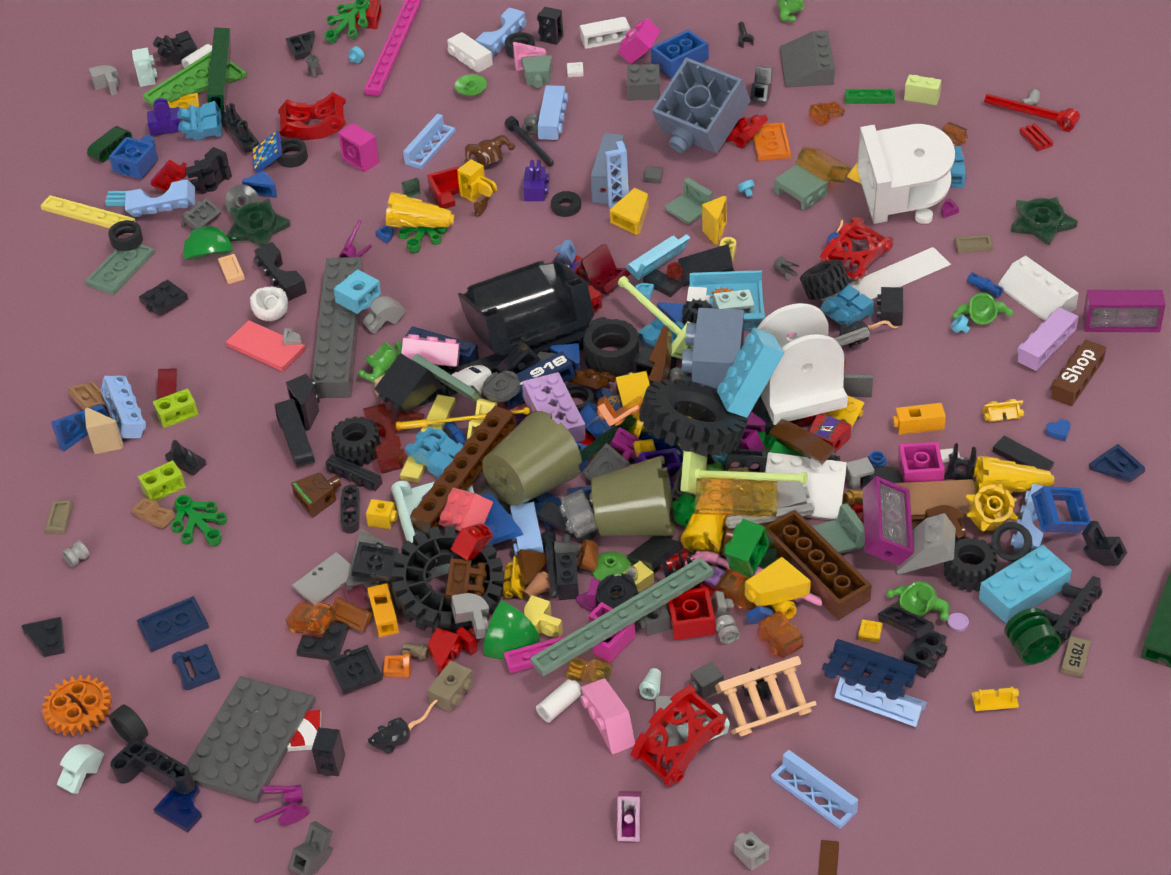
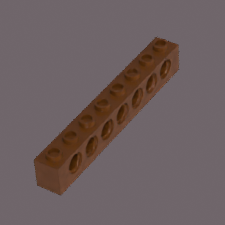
M494 406L486 414L482 423L476 427L472 436L466 440L462 449L455 454L449 466L444 469L439 479L433 483L429 492L423 496L422 501L411 512L410 518L415 529L428 534L429 528L441 527L438 525L440 515L445 508L452 488L464 491L469 490L483 471L482 463L484 457L517 426L514 412Z

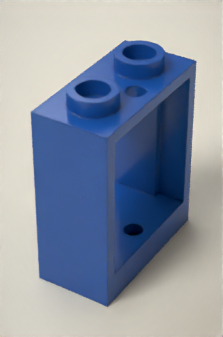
M1043 486L1031 494L1041 532L1080 533L1091 521L1081 488ZM1054 500L1066 501L1071 521L1059 520Z

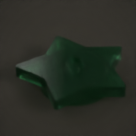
M1058 197L1051 199L1036 198L1030 201L1016 200V209L1019 217L1011 225V232L1033 234L1045 244L1050 245L1057 233L1076 228L1078 221L1064 213Z
M270 199L249 203L242 207H231L230 212L234 224L226 236L230 241H250L262 247L269 243L273 234L290 227V220L275 213Z

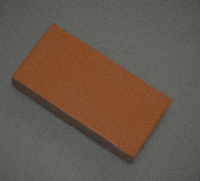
M335 597L329 617L348 624V626L360 632H366L372 616L371 612L340 597Z

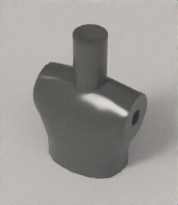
M565 534L563 541H554V555L555 553L576 552V557H578L580 544L571 543V535Z

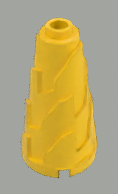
M391 192L389 196V207L386 211V225L389 227L418 228L419 226L436 228L449 227L454 223L455 215L452 214V211L440 208L438 205L425 203L422 200L407 197V195Z
M978 456L975 463L974 477H976L977 482H974L976 494L979 491V483H982L984 486L996 485V487L1002 484L1003 490H1008L1010 494H1013V492L1031 491L1033 484L1053 487L1054 475H1051L1050 471L1037 469L1034 466L1020 465L1015 462L988 456Z
M716 479L711 482L681 536V544L692 553L696 549L700 552L710 551L718 554L721 549L729 490L724 480Z

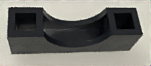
M273 242L254 250L256 266L261 268L265 277H269L273 287L281 288L286 293L288 301L307 293L305 281L296 270L283 271L279 269L283 265L281 252Z

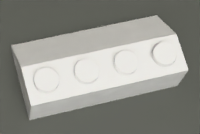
M1026 255L1012 263L998 286L1003 287V292L1043 321H1046L1050 313H1054L1059 307L1072 312L1077 306L1079 293Z

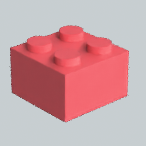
M452 488L445 508L440 515L438 525L443 527L455 526V532L460 533L462 527L465 528L479 523L484 524L493 502L478 494Z

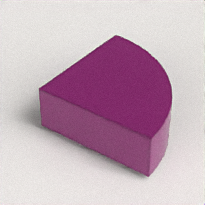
M950 198L944 202L941 208L943 218L959 213V207Z
M290 804L278 818L280 825L294 824L305 818L310 812L307 807Z

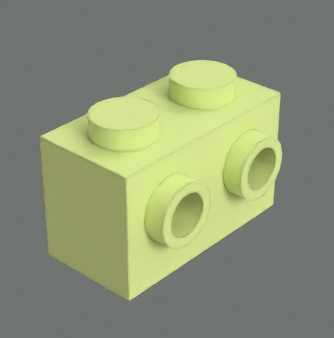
M909 75L905 84L904 100L937 105L941 91V80Z

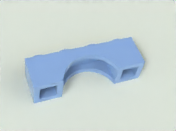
M509 7L501 15L502 28L493 32H483L475 41L491 51L493 58L505 46L506 37L520 32L526 26L525 12Z
M188 179L172 182L168 191L157 198H150L142 189L127 191L125 195V210L133 217H141L146 214H156L161 211H172L173 209L187 208L188 206L195 205V186Z
M1033 484L1031 491L1026 492L1024 502L1027 504L1022 505L1020 512L1022 520H1017V523L1027 528L1032 536L1033 545L1030 552L1042 545L1044 534L1033 524L1038 518L1031 494L1043 487L1037 484ZM1019 531L1012 536L1011 546H1014L1013 554L1019 552L1024 545V538Z

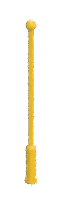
M525 407L523 410H514L511 412H514V414L524 413L525 415L530 414L531 410L530 408ZM486 414L431 421L427 419L406 422L398 421L396 422V429L401 431L403 429L427 427L429 424L485 418Z

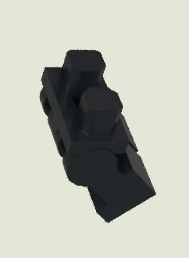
M188 30L176 34L175 38H170L167 35L164 38L157 36L153 45L158 48L157 53L163 56L165 62L169 64L172 62L174 65H179L182 63V59L197 50V46Z
M212 147L204 155L205 159L195 160V166L186 167L188 179L197 177V179L189 180L195 186V190H201L202 194L217 190L218 185L223 180H229L232 177L225 151Z

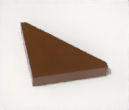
M523 549L517 552L523 586H526L547 563L545 553Z

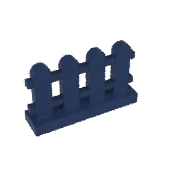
M840 639L835 641L833 652L829 656L830 662L828 664L824 663L822 666V670L825 671V677L829 679H835L839 675L845 677L847 685L855 686L858 682L865 684L866 691L870 693H875L879 689L886 691V697L891 700H896L899 696H905L906 690L904 688L906 685L910 687L914 685L918 665ZM844 665L851 666L849 671L842 669ZM865 672L871 673L869 678L863 676ZM885 678L892 680L890 684H886L883 682Z

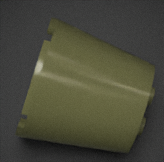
M534 411L484 457L482 467L484 476L493 492L505 503L519 506L576 478L580 474L579 464L582 463L579 448L568 429L562 423L557 424L552 419L551 414L543 411Z
M663 456L592 477L590 502L594 506V524H597L601 536L675 535V520L671 521L670 514L673 513V498L667 467H662V464H665Z

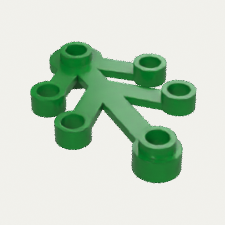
M355 0V3L339 4L336 8L339 15H329L326 21L330 26L335 25L337 21L342 22L335 29H329L324 33L326 41L328 43H335L338 39V34L348 24L349 37L356 39L358 32L356 30L355 16L359 13L360 19L358 24L361 28L368 26L366 9L370 5L369 0Z
M406 227L400 229L398 233L399 238L404 240L409 238L410 233L418 231L414 238H410L406 242L408 251L417 253L421 248L420 242L426 231L431 237V243L438 245L442 242L440 234L446 233L447 227H437V232L434 228Z
M188 495L178 496L174 503L177 514L175 520L171 523L172 531L174 533H181L184 530L182 521L186 513L189 519L185 531L181 534L182 543L185 545L193 543V531L196 524L205 534L207 543L211 546H218L222 541L220 530L216 528L211 529L204 520L216 521V524L224 525L228 521L224 512L216 513L218 509L214 501L197 502L193 501ZM194 509H205L207 513L196 512Z

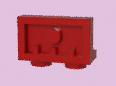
M168 160L151 180L150 185L166 193L172 182L180 181L186 177L187 163L183 162L181 165H178Z

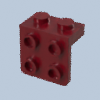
M606 244L600 245L581 260V265L589 284L604 294L611 292L621 277L631 275L626 268L616 267Z

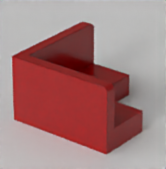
M459 166L427 175L429 191L436 205L440 208L447 209L456 206L452 195L460 193L457 172L460 168Z

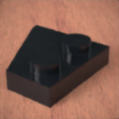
M315 31L285 38L286 44L295 60L304 59L311 55L315 41Z
M61 617L21 625L25 635H28L35 647H38L44 657L65 653L63 621Z

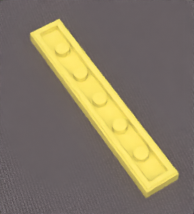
M51 195L41 204V209L44 211L110 228L115 223L124 220L135 222V218Z
M437 395L427 420L449 418L456 399L454 397ZM445 423L429 424L427 427H422L421 431L424 432L428 427H433L434 430H443ZM409 456L400 474V479L419 483L426 466L422 463L417 464L414 458Z

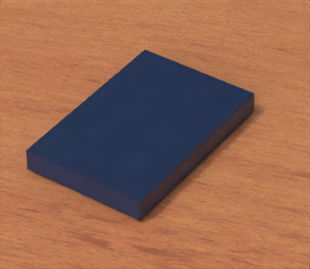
M194 596L137 619L138 626L151 652L209 628L208 622Z

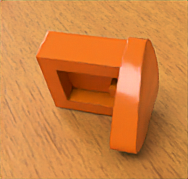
M410 653L385 656L384 678H410L412 671Z

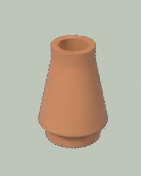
M545 571L537 573L527 588L523 590L528 599L532 595L538 596L549 590L548 574Z

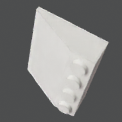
M768 452L765 473L800 474L801 472H807L808 481L802 485L807 487L810 498L807 499V503H812L815 510L814 514L802 517L828 521L837 519L840 505H842L847 462L826 460L821 465L812 458Z

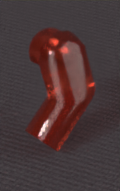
M413 411L409 413L400 412L396 416V422L423 420L424 414Z

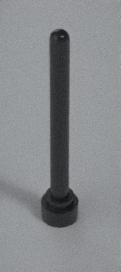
M510 116L505 120L504 125L508 130L515 131L549 166L554 164V161L519 127V121L514 116Z
M545 531L541 534V540L546 552L550 596L556 598L558 596L553 550L556 535L552 531Z

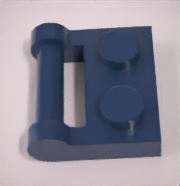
M207 644L185 652L178 651L172 655L173 663L178 667L182 678V686L185 690H191L220 679L218 669ZM191 661L197 677H190L185 662Z

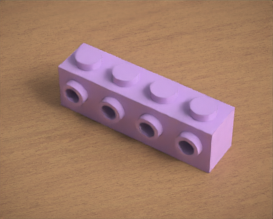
M1060 307L1054 313L1051 312L1048 319L1044 323L1042 322L1034 333L1029 335L1027 341L1019 345L1017 349V362L1037 371L1076 331L1079 316Z

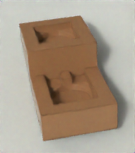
M143 498L131 510L138 518L161 529L176 517L172 510L161 508L157 501Z

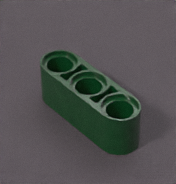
M115 126L88 147L87 155L104 163L126 137L132 138V133L119 126Z

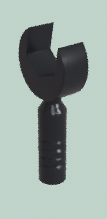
M739 22L738 27L741 35L738 37V45L744 48V42H750L753 46L754 37L747 34L744 22Z

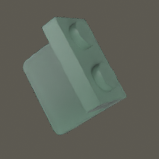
M688 177L683 180L684 194L665 206L666 211L686 224H690L701 217L702 204L713 200V192Z
M847 503L840 505L836 520L812 526L840 554L864 546V524Z

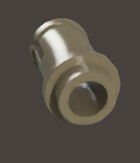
M408 642L403 644L402 648L410 650H402V655L410 653L412 657H418L419 660L428 659L430 654L426 644L417 645Z

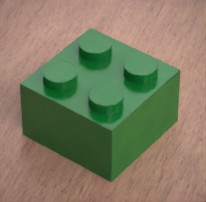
M742 519L740 524L735 526L731 542H727L724 548L731 571L748 578L755 575L770 545L764 526L746 519Z

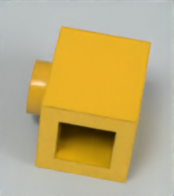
M371 499L366 512L368 527L391 530L393 523L398 518V511L395 510L394 502Z

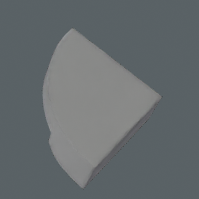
M284 328L283 344L302 345L301 336L294 332L293 329Z

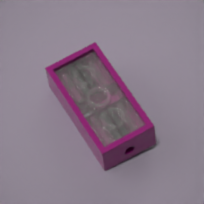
M1087 290L1083 311L1085 332H1160L1166 306L1163 290Z
M876 476L862 489L865 552L900 566L914 553L910 490Z

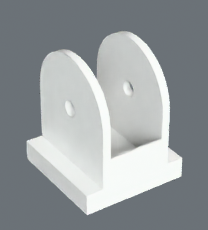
M911 124L876 131L875 125L860 127L857 170L873 224L887 222V217L891 214L931 207L939 203L947 195L951 185L950 170L954 164L955 149L951 139L943 131L926 124Z
M799 303L784 306L768 315L757 329L773 334L784 352L760 395L773 424L776 425L781 419L793 421L846 408L848 396L843 388L844 353L840 344L828 336V321L824 313L816 306ZM795 332L793 336L787 337L789 333Z

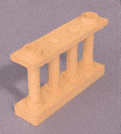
M799 656L719 682L715 685L717 694L724 692L728 696L739 727L731 731L732 735L739 733L741 737L752 733L751 729L795 713H799L802 716L812 712L811 708L817 705L816 701L806 703L795 673L797 671L796 667L801 664ZM781 672L787 675L798 707L790 710L786 709L775 680L777 678L776 674ZM763 678L768 683L778 710V714L770 717L766 716L755 686L757 685L756 681ZM743 685L745 689H748L759 719L749 724L746 723L735 693L737 692L736 688Z

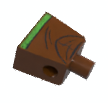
M316 473L292 482L291 486L294 497L313 518L336 501L335 489L341 486V482L337 476L327 480L322 473Z

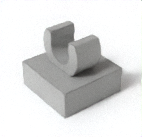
M715 591L711 603L716 620L722 615H730L729 607L734 608V603L732 599H725L723 592Z

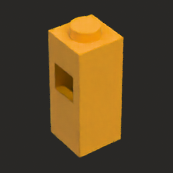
M942 403L896 408L895 416L892 417L893 426L897 427L899 435L945 429L946 415Z
M388 584L367 588L379 638L399 633Z

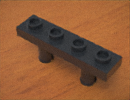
M230 103L229 107L228 104L225 105L226 111L221 113L222 122L245 153L251 152L259 144L258 140L248 128V122L242 120L236 112L235 104Z
M1092 576L1082 589L1065 583L1061 590L1062 596L1072 598L1074 601L1063 615L1055 614L1046 609L1043 611L1059 635L1061 645L1070 638L1072 630L1080 625L1082 617L1085 613H1089L1095 600L1101 597L1103 590L1100 578Z

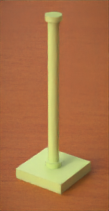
M621 277L618 280V285L630 292L677 335L672 343L671 356L682 359L683 349L693 350L694 346L686 345L687 323L681 330L630 284L627 277Z
M684 451L680 491L695 496H704L705 478L789 481L806 484L808 474L807 472L793 474L706 471L707 457L694 452Z

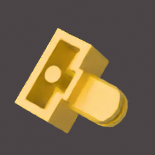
M471 159L457 170L461 197L474 202L482 195L490 197L497 191L496 183L485 177L484 166Z

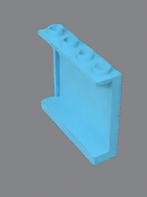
M762 270L690 273V287L707 288V295H710V297L714 295L710 292H716L715 288L728 287L729 290L733 289V291L750 290L755 306L753 313L744 314V331H752L753 327L758 328L765 319ZM710 298L711 305H713V298Z

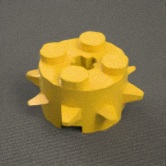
M979 483L978 493L976 495L967 494L965 497L970 502L968 507L969 513L966 514L967 517H970L974 524L977 525V528L983 532L995 530L1007 520L1017 521L1018 519L1013 512L1014 503L1017 499L1013 498L1008 490L1005 489L1004 491L1002 484L996 487V485L984 486L982 483Z

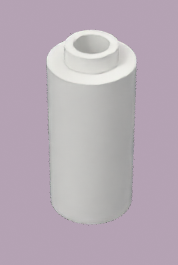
M206 44L182 59L183 67L186 68L211 52L212 45Z
M567 679L536 706L540 717L549 723L581 696L580 685L574 680Z

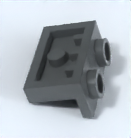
M205 198L202 202L198 201L192 210H187L182 215L181 225L184 227L188 224L192 229L207 226L221 214V210L208 198Z

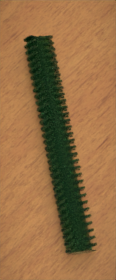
M628 415L621 424L612 427L580 451L581 460L583 462L587 461L588 458L600 451L606 443L610 444L619 427L626 431L635 425L636 418Z

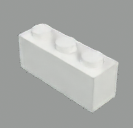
M625 17L580 25V38L585 49L618 43L626 37L625 33L630 29V26Z
M463 32L447 40L449 54L477 73L493 65L492 52Z

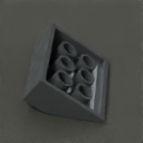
M812 31L780 46L785 87L834 85L835 67L828 31Z

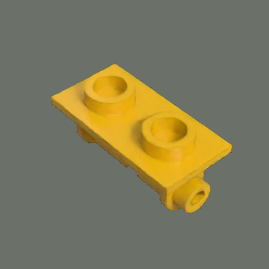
M1010 399L1003 403H998L997 401L988 402L982 409L985 421H1003L1002 414L1004 413L1006 420L1020 419V417L1024 416L1023 409H1020L1023 400Z
M514 556L513 562H509L505 566L504 579L506 582H504L503 594L508 599L517 595L522 600L525 586L522 585L518 559Z
M1013 686L996 691L994 689H978V691L972 692L975 711L1019 708L1017 700L1019 691L1018 688Z

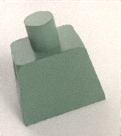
M552 55L522 57V69L527 85L540 88L543 84L550 83L553 71Z

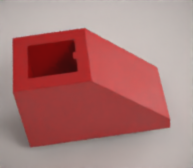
M481 523L462 528L451 550L465 560L473 559L488 544L494 534L489 531L490 529L486 525Z
M436 628L428 642L431 660L439 675L450 661L454 662L456 656L460 655L462 644L460 643L459 634Z

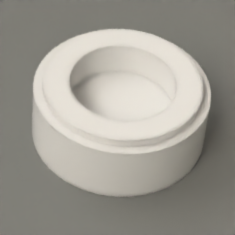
M928 208L918 209L915 213V220L920 224H928L933 219V212Z

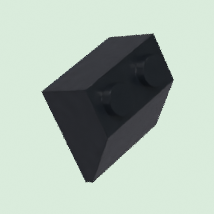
M307 374L287 381L286 387L289 399L293 398L302 424L306 431L311 429L319 413L318 403H320V400L315 392L317 390L315 381L313 379L310 380Z

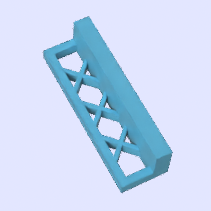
M686 234L678 240L673 235L629 263L626 269L636 279L640 280L683 252L690 237Z

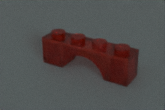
M385 403L363 408L365 419L369 418L372 422H375L379 429V435L385 439L380 445L375 447L381 474L403 469V460H406L404 449L399 448L402 447L400 437L395 436L397 429L395 422L391 423L393 421L391 410H387Z

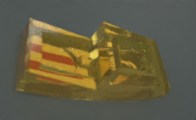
M574 658L569 661L564 678L586 683H593L605 678L609 682L613 665L594 658L591 663Z

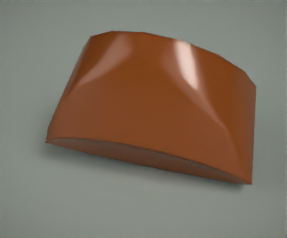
M585 539L579 551L577 568L595 571L598 561V545L594 541Z

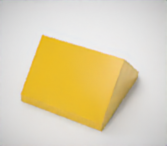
M722 196L702 204V231L715 245H719L727 224V196Z

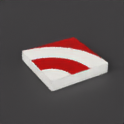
M320 709L308 710L289 743L287 752L312 750L318 727H321L322 714Z

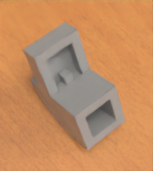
M109 65L89 68L95 90L108 87L111 95L118 94L116 87H119L120 80L116 68Z
M379 297L372 301L370 306L372 310L362 322L370 332L376 334L386 320L396 325L406 310L397 300L391 297Z
M472 593L453 595L451 607L455 624L472 621L476 639L484 638L485 630L488 629L487 618L489 613V606L486 601Z

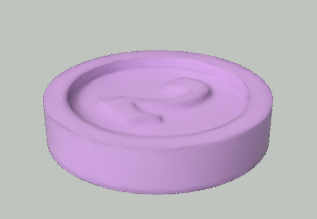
M953 613L949 616L947 624L951 630L961 632L968 628L969 619L962 613Z

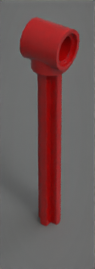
M986 94L984 102L987 104L1057 121V125L1064 131H1071L1080 119L1079 112L1073 108L1056 112Z

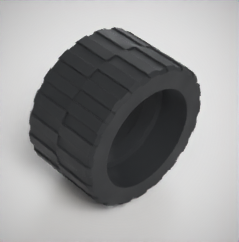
M606 319L592 324L583 336L584 358L588 369H596L597 372L601 373L603 371L609 372L616 377L633 372V359L639 352V334L632 324L619 319ZM609 346L621 347V349L614 351L602 350V348Z

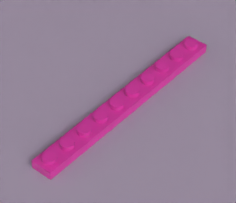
M422 0L404 1L364 88L366 95H381L422 4Z

